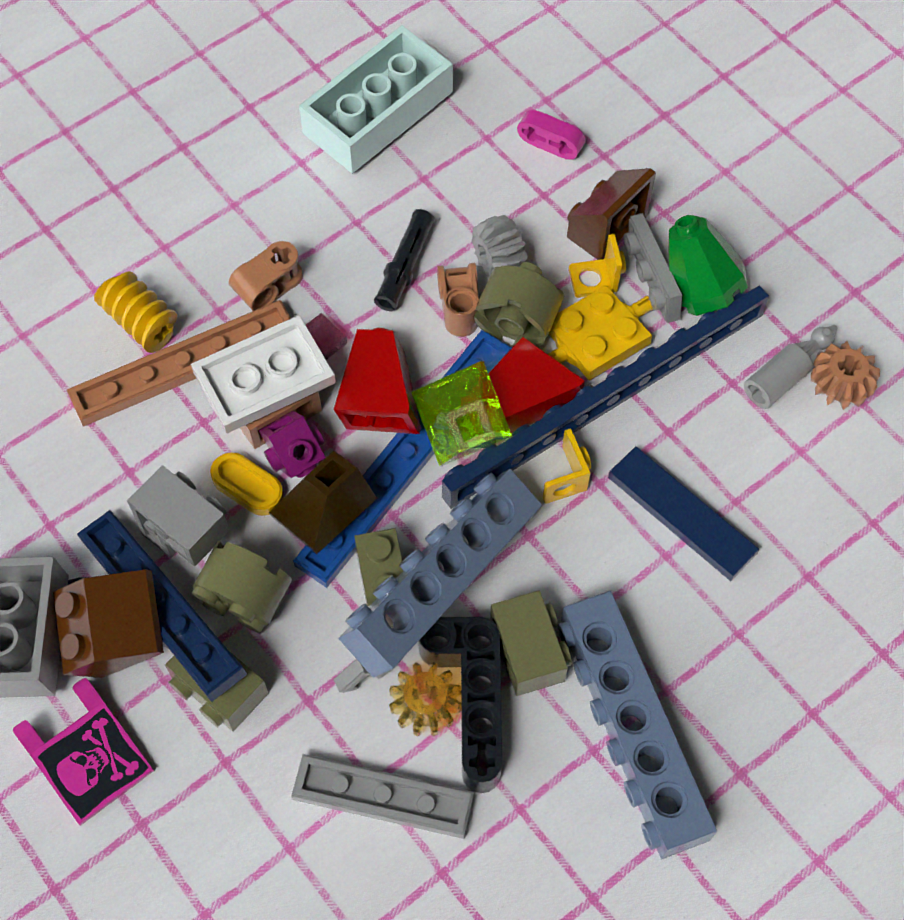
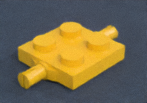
M606 285L558 312L548 334L555 341L557 349L548 353V355L559 363L566 361L577 367L590 381L651 344L652 334L638 320L639 317L654 310L649 297L644 296L629 306L621 302Z

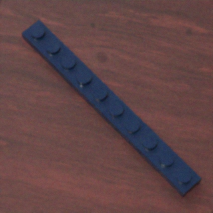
M760 285L747 293L745 291L742 294L739 292L734 296L735 301L728 307L705 313L697 324L687 330L685 328L677 330L663 345L658 348L650 347L639 355L637 361L627 367L619 366L612 370L606 377V380L596 386L588 385L584 387L567 404L563 406L558 404L551 407L543 415L542 419L531 426L529 424L520 426L505 442L498 446L492 444L486 447L474 461L465 466L460 464L453 467L442 480L443 500L450 509L454 508L465 498L475 495L477 492L473 488L488 474L493 473L497 477L508 469L512 471L562 441L565 430L571 428L572 432L575 433L762 317L769 295Z

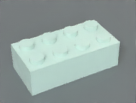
M401 25L299 105L302 132L353 174L453 92V63Z

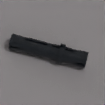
M416 209L413 212L392 262L387 263L383 271L385 278L374 298V303L380 309L395 311L405 286L410 285L413 279V267L435 222L434 216L426 210Z

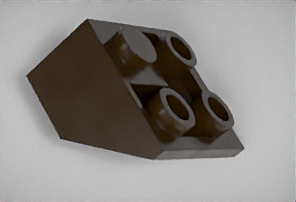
M333 451L305 476L269 514L314 553L318 554L371 505L377 497L359 469Z

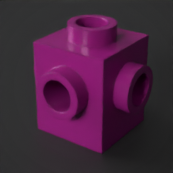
M291 411L259 430L269 448L264 451V455L275 472L281 470L290 478L295 476L301 478L308 475L318 466V462L326 458L320 448L324 444V440L319 430L313 423L308 425L304 417L295 411Z

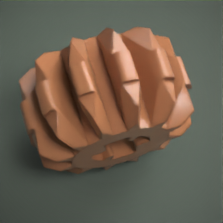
M848 341L843 343L840 348L831 343L824 353L821 352L820 355H817L814 361L811 382L817 384L815 395L826 394L827 405L836 400L840 402L843 410L849 406L850 402L859 407L865 402L866 398L874 394L877 388L876 384L880 377V369L874 366L875 355L864 356L863 345L854 350L851 349Z

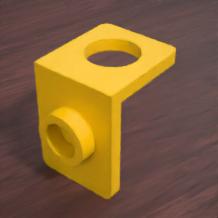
M615 234L608 235L604 259L569 265L568 271L575 297H586L605 285L613 293L618 291L620 275L626 272V262L623 251H619ZM585 271H594L600 276L601 281L595 286H586L581 283L579 276Z
M571 428L564 431L562 447L573 473L545 482L542 497L545 504L587 491L591 460L587 449L584 446L579 447ZM571 484L569 487L565 489L555 491L563 485Z

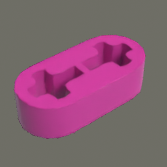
M537 110L527 111L517 126V132L525 142L567 160L575 159L586 142L584 134L577 127Z

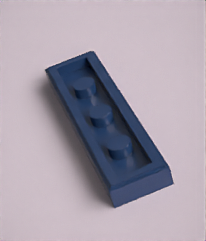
M635 446L609 471L608 478L730 582L757 555L758 547L638 447Z

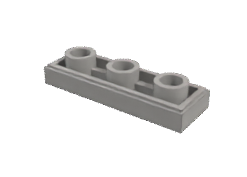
M643 213L630 216L629 233H625L623 236L624 245L628 255H634L637 260L636 270L642 283L647 282L649 286V299L654 310L660 309L667 323L680 320L682 294L672 273L669 271L668 264Z

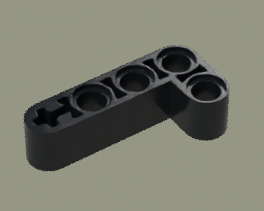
M440 617L418 641L419 654L422 660L432 667H461L462 778L467 788L473 792H490L499 783L502 769L499 630L493 621L484 617ZM440 636L445 638L448 644L443 648L435 649L430 647L427 641L432 637ZM476 636H483L489 639L491 644L486 648L479 649L473 647L469 641ZM482 676L489 679L492 685L486 690H476L469 682L475 677ZM481 717L489 720L493 727L488 732L479 733L474 731L469 724L474 719ZM486 749L485 765L487 774L481 776L478 775L476 768L478 750Z

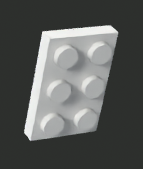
M300 315L191 364L193 373L226 434L336 383L335 374Z

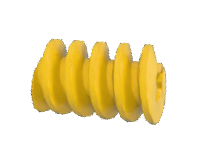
M127 271L104 281L94 294V301L97 305L101 306L108 315L112 316L118 325H122V328L132 335V338L138 344H141L146 352L154 353L161 350L173 335V326L177 321L176 312L173 309H167V304L163 300H157L156 293L153 290H147V285L143 281H137L138 277L134 272Z

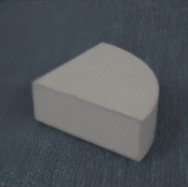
M355 659L333 680L338 691L345 693L358 689V683L371 674ZM389 670V671H387V672H385V673H382V674L378 675L377 678L379 679V678L383 677L384 675H386V674H387L388 672H390L391 670Z

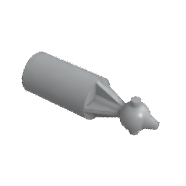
M837 326L818 327L812 332L811 340L788 344L744 382V390L749 399L763 409H767L812 371L819 349L824 350L831 343L833 344L834 334L838 329Z

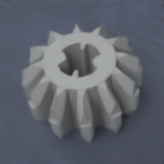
M506 215L490 217L473 227L472 244L475 248L474 254L478 258V265L482 266L487 277H490L495 267H520L521 263L526 262L528 259V254L524 247L526 243L522 240L521 231L517 230L515 222Z

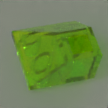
M483 361L411 392L439 466L446 465L512 437Z

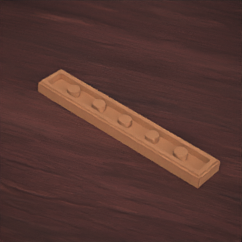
M278 300L67 389L68 395L83 427L197 379L191 367L192 363L291 319L282 301Z

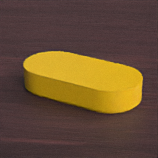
M225 453L217 457L212 463L210 474L216 489L255 515H270L269 512L284 498L279 480L241 454Z

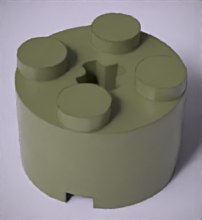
M523 262L520 267H495L480 296L479 303H477L474 319L481 330H484L501 341L503 336L515 340L513 347L524 337L539 348L548 337L565 295L562 290L543 277L542 270L533 263Z
M217 541L193 584L194 590L192 594L204 601L202 605L210 611L225 616L227 610H229L230 613L240 618L238 622L254 632L261 633L263 627L269 625L292 582V578L280 568L276 575L269 572L268 560L243 547L229 542L223 545L221 541Z

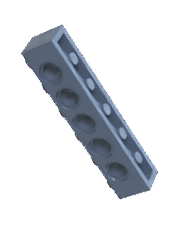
M511 469L497 477L493 473L484 477L473 488L478 494L472 500L469 497L465 498L451 510L449 514L453 517V520L448 525L444 522L426 536L427 547L422 552L416 549L400 563L399 566L403 570L396 579L393 576L388 577L373 591L377 599L369 607L364 603L346 619L345 622L350 627L338 639L373 678L393 669L542 506ZM438 561L443 565L444 571L440 568ZM412 587L417 590L419 599L414 595ZM386 614L392 619L393 628L387 623Z
M608 591L563 607L561 623L557 626L561 641H565L567 647L572 648L577 661L573 662L577 679L582 687L588 685L593 700L590 701L593 717L598 726L604 724L610 737L606 744L611 760L615 766L621 765L628 781L624 782V789L627 798L633 808L637 806L640 808L645 823L641 824V828L647 845L651 850L657 849L662 860L709 842L716 834L717 829L612 592ZM592 639H600L607 644L608 649L603 652H597L592 650L587 642ZM608 677L619 678L624 683L625 688L620 691H613L604 684L603 680ZM624 716H634L641 722L642 729L630 731L622 725L620 719ZM643 755L652 756L659 763L660 769L655 772L645 771L640 767L638 757ZM659 796L672 798L677 805V812L674 814L663 813L658 809L655 799Z

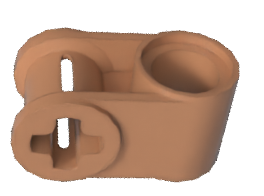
M278 241L271 244L253 259L234 270L229 278L230 287L252 311L273 303L290 289L296 287L302 280L303 273L298 263L297 249L293 244L286 241ZM275 253H277L278 261L275 260ZM289 271H292V278L290 277Z
M474 262L469 263L468 267L445 269L443 265L437 266L439 297L442 299L446 330L458 337L469 336L478 327L474 319L477 311L475 309L478 305L477 303H479L476 264Z

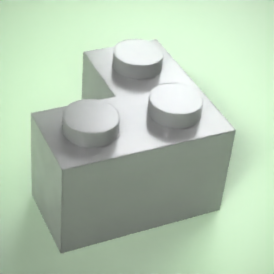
M162 465L127 502L142 535L172 558L176 553H179L193 566H196L214 548L217 541H220L229 532L225 518L227 512L221 503L212 496L208 495L204 498L195 491L196 486L185 474L180 471L173 474Z

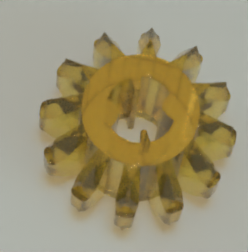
M415 662L413 664V676L407 672L400 671L398 673V681L401 685H393L389 689L390 696L396 699L389 704L391 714H401L398 718V726L400 728H405L414 723L413 735L417 737L421 735L423 726H429L432 736L438 735V722L450 728L454 724L451 714L461 712V702L456 699L461 695V686L450 684L453 679V673L450 670L444 671L438 676V665L435 662L429 665L428 672H422L421 665ZM427 693V697L432 699V704L424 705L422 699H419V695Z

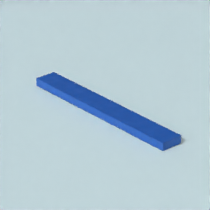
M484 330L477 334L417 408L421 424L420 434L397 433L363 474L364 479L377 499L318 554L305 545L293 560L296 568L326 588L331 584L356 552L354 536L371 533L462 420L463 399L512 347Z

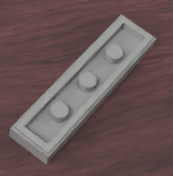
M302 754L291 797L292 800L464 839L474 792Z

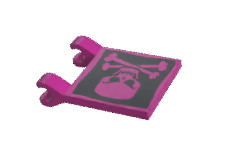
M83 678L75 683L73 690L89 712L52 739L44 743L35 728L27 720L20 722L13 728V733L80 826L154 772L87 678Z

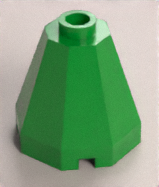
M686 215L679 218L669 229L668 267L682 294L681 306L686 307L689 314L698 316L726 308L735 301L732 294L738 289L742 294L748 288L746 269L741 256L707 218Z

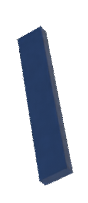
M111 510L77 533V536L108 575L145 569L152 570L162 642L211 702L247 675L240 663Z

